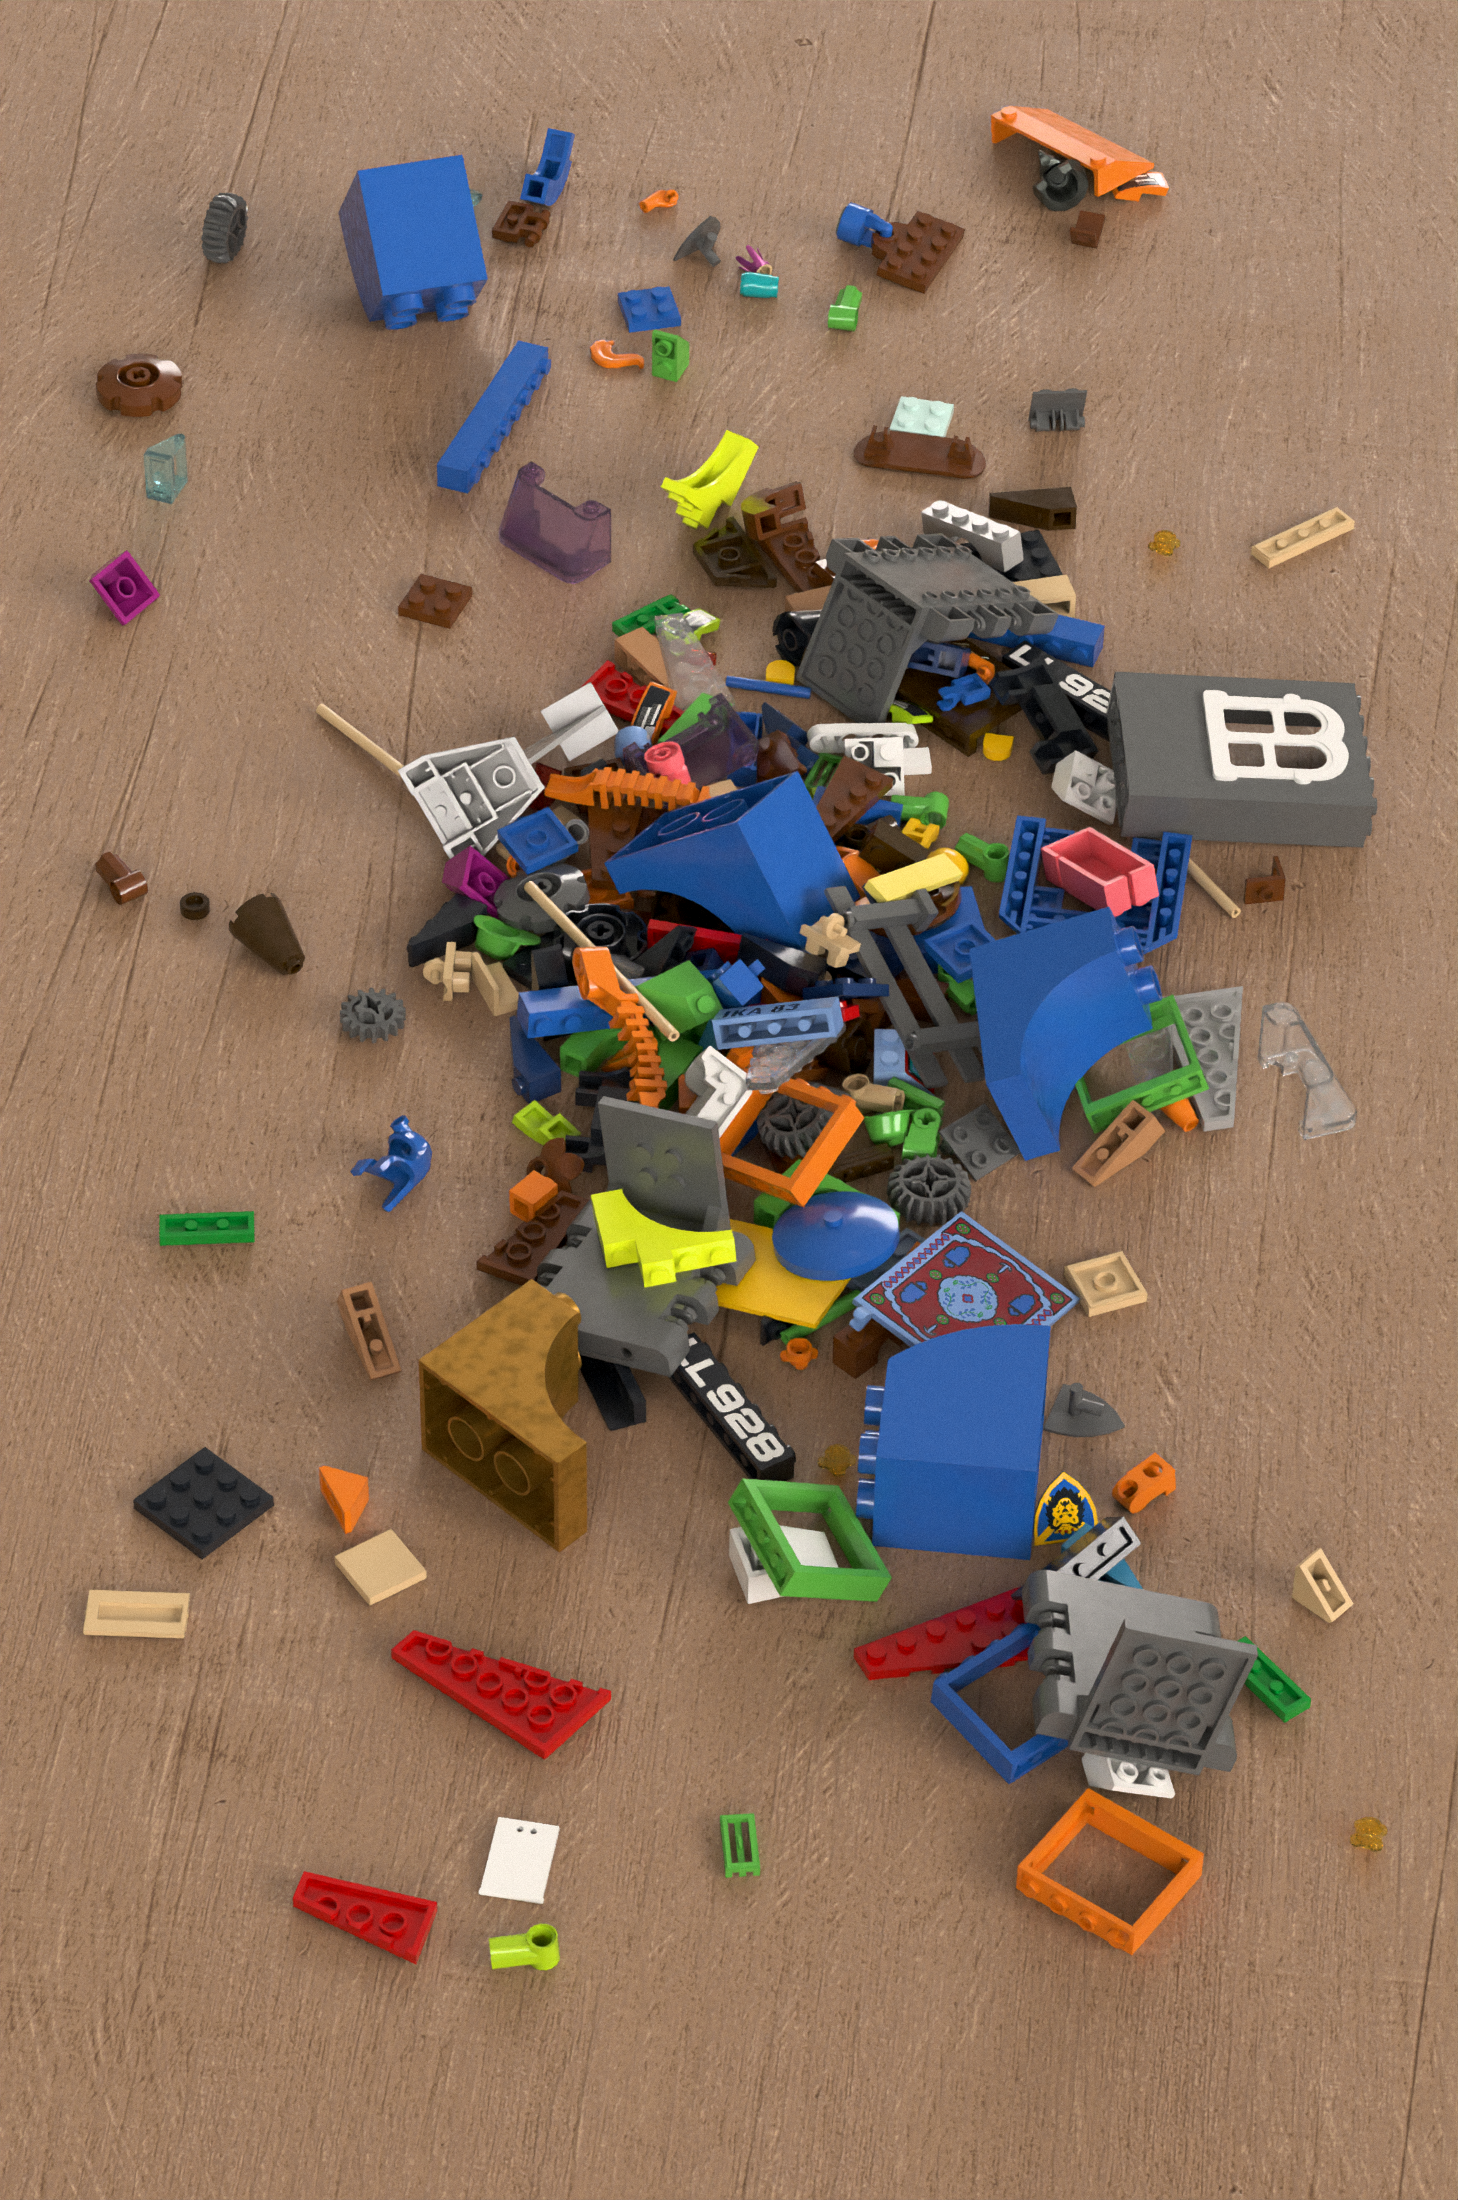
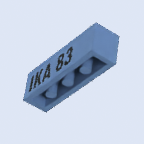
M839 996L722 1009L712 1020L717 1050L836 1037L844 1026Z

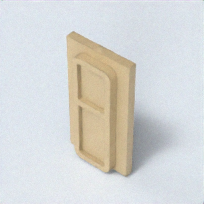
M89 1590L83 1633L84 1635L184 1639L189 1617L190 1593Z

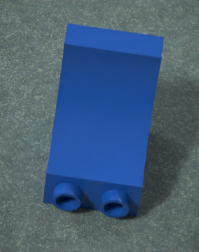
M798 771L665 812L604 863L619 894L636 890H659L680 895L712 912L728 925L735 934H750L809 953L805 950L807 937L800 934L801 925L812 926L822 916L829 917L834 913L824 894V890L831 887L846 886L854 902L860 897Z
M1110 907L969 948L986 1085L1025 1161L1060 1151L1059 1127L1062 1113L1079 1078L1081 1079L1090 1067L1116 1046L1138 1034L1153 1029L1149 1004L1162 1000V992L1157 974L1152 965L1138 968L1136 963L1144 961L1138 933L1134 926L1120 929Z

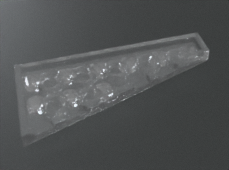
M843 1022L844 1026L836 1037L755 1045L752 1053L753 1058L750 1060L751 1067L748 1068L745 1078L747 1091L759 1090L761 1094L776 1092L780 1085L788 1082L792 1075L800 1072L804 1065L812 1062L816 1055L824 1052L828 1045L837 1041V1038L846 1031L845 1022Z

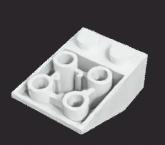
M779 1525L801 1565L839 1568L825 1532ZM742 1527L730 1529L729 1557L747 1603L751 1604L784 1597L780 1596Z

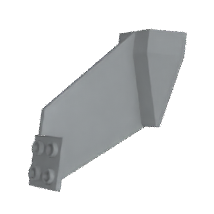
M591 682L541 710L553 733L522 750L517 739L513 736L422 755L398 769L412 796H415L442 842V847L449 859L469 846L473 847L482 856H485L499 840L497 830L514 823L544 789L541 780L532 767V764L560 744L567 758L571 761L619 732Z

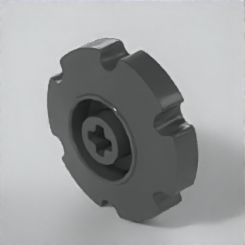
M560 864L558 866L548 865L528 875L522 869L516 872L517 876L515 878L505 880L499 886L494 896V903L500 921L520 930L534 931V934L554 931L556 922L524 890L527 882L533 881L564 914L571 910H585V905H588L590 900V894L583 873L567 864Z

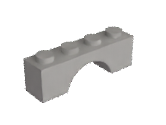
M941 500L934 502L930 507L921 512L924 534L942 533L953 542L960 538H965L977 549L983 562L992 568L1006 572L1024 560L1021 533L1016 529Z

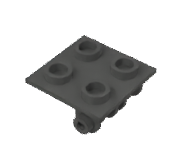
M1071 388L1065 391H1052L1043 389L1033 392L1028 417L1030 429H1035L1036 432L1050 431L1049 420H1051V429L1055 431L1056 420H1059L1060 431H1063L1064 419L1066 430H1080V427H1085L1083 412L1087 390Z
M985 1103L938 1132L943 1138L942 1144L939 1145L942 1154H955L975 1182L1021 1153Z

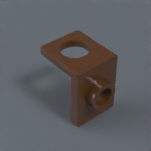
M1081 210L1076 227H1070L1069 230L1072 244L1097 249L1106 219L1105 215Z
M1273 856L1271 876L1245 879L1243 898L1245 904L1284 901L1286 878L1278 856Z

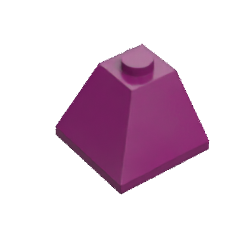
M128 550L109 560L93 573L89 579V582L122 626L126 625L161 596Z
M469 846L445 863L442 883L455 893L462 894L487 905V914L499 920L494 896L499 886L505 880H510L511 878L473 847Z

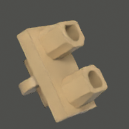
M833 913L829 917L822 916L812 926L801 925L800 934L807 937L805 950L814 955L825 954L827 949L829 951L826 960L827 964L834 968L846 966L849 954L859 952L861 943L846 935L847 929L844 928V917L838 913Z
M447 942L445 962L440 958H434L427 961L423 967L424 977L431 981L432 984H438L442 981L445 984L443 1001H452L453 992L469 993L472 952L456 951V942Z

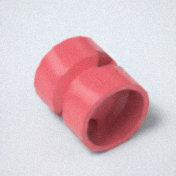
M662 742L652 746L644 754L648 771L654 774V778L659 779L660 776H667L669 781L680 779L681 783L686 785L688 782H691V777L687 766L684 764L685 759L678 743Z

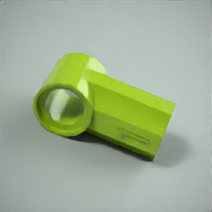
M540 1923L534 1925L524 1934L489 1938L492 1969L531 1965L538 1970H549L555 1967L560 1960L558 1934L556 1929L549 1924Z

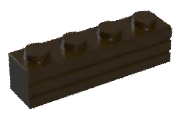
M887 1143L838 1156L827 1174L846 1183L894 1169V1154Z

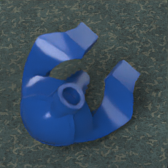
M405 1115L398 1117L390 1125L394 1133L388 1139V1155L381 1157L378 1161L375 1159L358 1160L350 1171L353 1176H359L365 1171L394 1184V1188L382 1205V1208L387 1212L392 1211L427 1175L431 1167L432 1151L430 1145L422 1135L410 1128L408 1125L409 1120Z

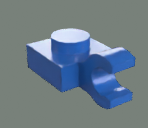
M977 673L951 680V687L939 689L938 693L944 700L938 701L937 705L942 711H949L959 701L965 706L989 699L991 689Z

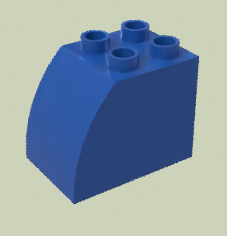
M463 155L358 170L338 214L355 284L369 322L384 320L387 330H398L417 324L416 314L436 311L439 322L454 321L467 317L469 315L467 306H473L477 302L476 299L488 278Z
M1012 1324L965 1329L916 1344L888 1359L885 1386L867 1385L864 1424L877 1425L880 1428L879 1431L865 1430V1434L861 1433L858 1457V1473L875 1475V1479L859 1478L856 1505L857 1518L873 1519V1546L1030 1560L1045 1412L1051 1326Z

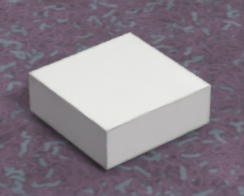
M928 747L903 748L904 775L931 774L932 765Z

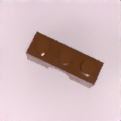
M871 1318L861 1331H856L848 1325L833 1336L832 1363L854 1379H857L878 1363L879 1350L888 1338L898 1346L903 1345L905 1342Z

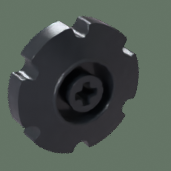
M595 903L585 905V910L583 911L571 910L565 914L596 947H607L609 949L613 965L620 972H626L629 965L648 950L647 926L632 911L621 912L618 905ZM556 923L554 926L553 946L561 945L565 968L567 971L574 970L572 964L573 952L579 946Z

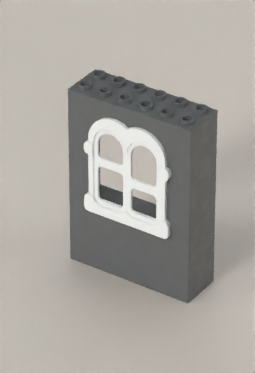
M1115 672L1106 716L1121 837L1162 838L1163 832L1193 835L1192 840L1363 848L1366 836H1370L1372 832L1371 817L1377 813V798L1372 796L1374 778L1369 777L1371 758L1366 756L1368 740L1367 736H1363L1362 733L1364 730V716L1359 714L1361 696L1356 695L1355 683ZM1225 723L1273 725L1274 732H1231L1226 729ZM1285 726L1321 727V729L1313 735H1292L1287 733ZM1228 743L1260 744L1263 751L1264 766H1235L1231 764ZM1274 746L1315 747L1325 754L1327 761L1324 766L1318 769L1281 768L1276 763Z

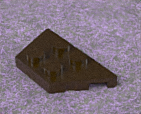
M734 516L726 519V525L720 530L714 528L706 537L699 539L693 544L694 556L715 586L777 587V578Z

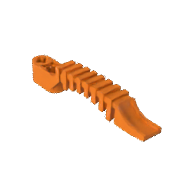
M604 767V770L595 768L591 773L581 777L550 774V780L547 788L544 790L547 797L590 806L595 805L594 791L600 792L602 809H609L612 796L614 797V806H622L625 794H627L628 805L635 806L637 796L641 797V806L646 807L649 806L650 799H655V809H662L664 801L668 802V811L677 809L678 805L684 807L712 798L710 796V787L702 786L700 791L695 787L696 783L688 782L686 785L682 784L680 779L669 781L667 776H660L658 779L654 778V774L646 773L645 776H642L640 771H632L630 774L626 773V769H618L615 772L612 771V767Z
M576 947L573 952L572 964L581 997L584 1000H590L613 1016V1019L608 1022L610 1029L623 1028L617 1034L618 1041H628L623 1046L624 1052L633 1053L627 1058L629 1065H635L629 1070L630 1076L634 1078L629 1082L631 1090L626 1094L627 1101H639L641 1105L659 1108L661 1100L666 1097L665 1091L668 1086L667 1081L662 1080L665 1073L664 1068H659L661 1057L656 1055L658 1050L657 1044L652 1043L654 1038L653 1032L647 1030L649 1026L648 1018L643 1019L645 1013L643 1006L636 1005L639 1001L637 993L625 994L620 990L610 951L607 947Z

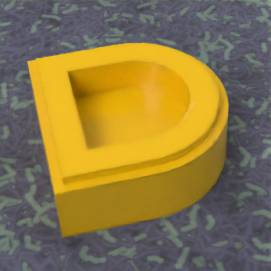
M776 660L768 664L765 681L794 685L795 668L793 664L784 660Z
M985 733L983 741L984 756L993 761H1002L1009 758L1014 745V737Z

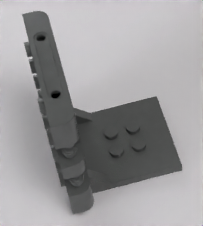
M942 533L917 535L912 548L895 536H881L875 550L859 538L832 539L826 554V562L830 570L836 573L795 679L806 687L812 688L813 692L856 723H885L911 655L928 639L933 642L964 640L969 636L970 632L980 638H997L1003 636L1007 629L1018 636L1048 634L1053 630L1059 614L1030 595V590L1014 584L972 555V551L969 548L956 544Z
M603 1096L598 1102L609 1179L607 1192L622 1189L628 1202L638 1212L650 1220L670 1228L693 1232L731 1230L717 1121ZM589 1200L566 1230L567 1242L565 1244L567 1246L561 1249L550 1250L537 1267L538 1279L536 1282L553 1295L557 1292L565 1293L576 1303L581 1313V1323L578 1325V1352L580 1355L671 1377L690 1351L689 1338L686 1333L689 1329L687 1325L693 1324V1322L705 1325L710 1324L719 1311L718 1299L715 1293L717 1291L716 1286L722 1283L737 1286L756 1261L755 1250L752 1241L746 1235L732 1231L736 1262L675 1273L676 1282L644 1287L638 1262L606 1268L594 1220L592 1201Z
M1038 1570L1028 1576L1022 1588L1024 1622L1036 1624L1041 1629L1038 1631V1635L1034 1637L1027 1652L1029 1670L1042 1672L1046 1676L1032 1699L1036 1734L1068 1740L1069 1750L1183 1773L1200 1775L1203 1767L1231 1772L1237 1760L1233 1721L1229 1714L1258 1656L1257 1645L1223 1639L1221 1637L1218 1610L1210 1603L1050 1570Z

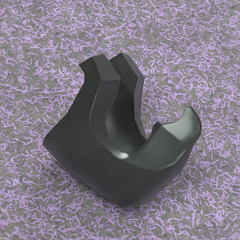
M1042 150L1038 151L1040 179L1033 185L1034 195L1052 211H1066L1075 207L1085 197L1088 189V179L1084 168L1076 160L1070 159L1067 161L1048 155Z

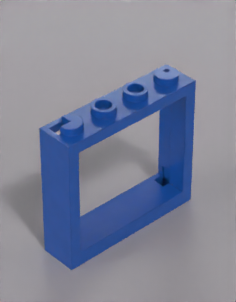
M1032 1623L1019 1624L1005 1638L992 1641L978 1655H971L964 1659L959 1667L949 1673H941L933 1682L930 1701L1008 1784L1016 1781L1067 1748L1068 1740L1037 1734L1011 1751L964 1702L957 1692L1028 1648L1034 1637L1038 1635V1631L1041 1630L1038 1625Z

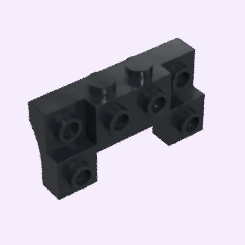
M1045 660L1034 661L1018 669L997 672L989 682L1002 706L1019 704L1040 738L1041 741H1038L1029 752L1042 775L1055 773L1056 764L1074 751H1078L1092 759L1099 752Z
M624 1067L612 1072L581 1070L579 1072V1087L575 1091V1105L595 1107L591 1124V1137L566 1135L565 1153L576 1154L583 1159L585 1164L582 1172L592 1173L594 1164L607 1166L598 1102L603 1096L627 1101L626 1094L631 1090L629 1082L634 1078L630 1076L629 1070L633 1067ZM628 1101V1102H633V1103L640 1104V1103L637 1102V1101Z

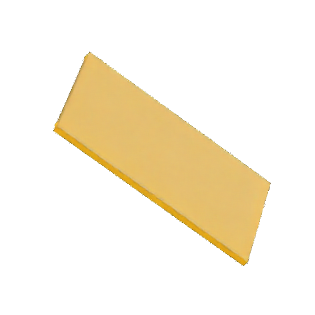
M730 1219L732 1231L742 1233L752 1241L756 1261L737 1286L726 1283L716 1286L717 1291L715 1293L718 1299V1306L759 1316L766 1315L776 1320L816 1329L851 1278L821 1281L798 1276L785 1269L777 1260L773 1247L772 1228Z

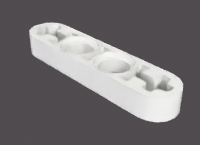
M906 723L817 724L812 726L807 733L811 749L818 753H845L844 741L842 739L849 734L856 735L854 739L871 738L875 734H883V738H890V735L891 737H902L903 748H915L919 742L915 727L912 724Z

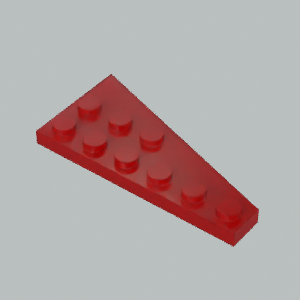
M1020 1587L854 1648L853 1657L868 1680L908 1677L912 1672L930 1670L931 1674L943 1673L944 1669L957 1668L967 1657L971 1655L976 1656L984 1651L992 1641L996 1639L1001 1640L1011 1634L1019 1624H1027V1622H1024L1023 1601L1013 1600L1011 1597ZM1029 1647L996 1668L1014 1666L1018 1661H1028L1027 1652Z
M415 1630L391 1649V1658L544 1760L611 1700L610 1690L599 1688L596 1691L583 1687V1682L575 1679H570L569 1682L551 1677L549 1671L503 1657L495 1660L484 1656V1651L472 1648L469 1652L453 1647L451 1641Z

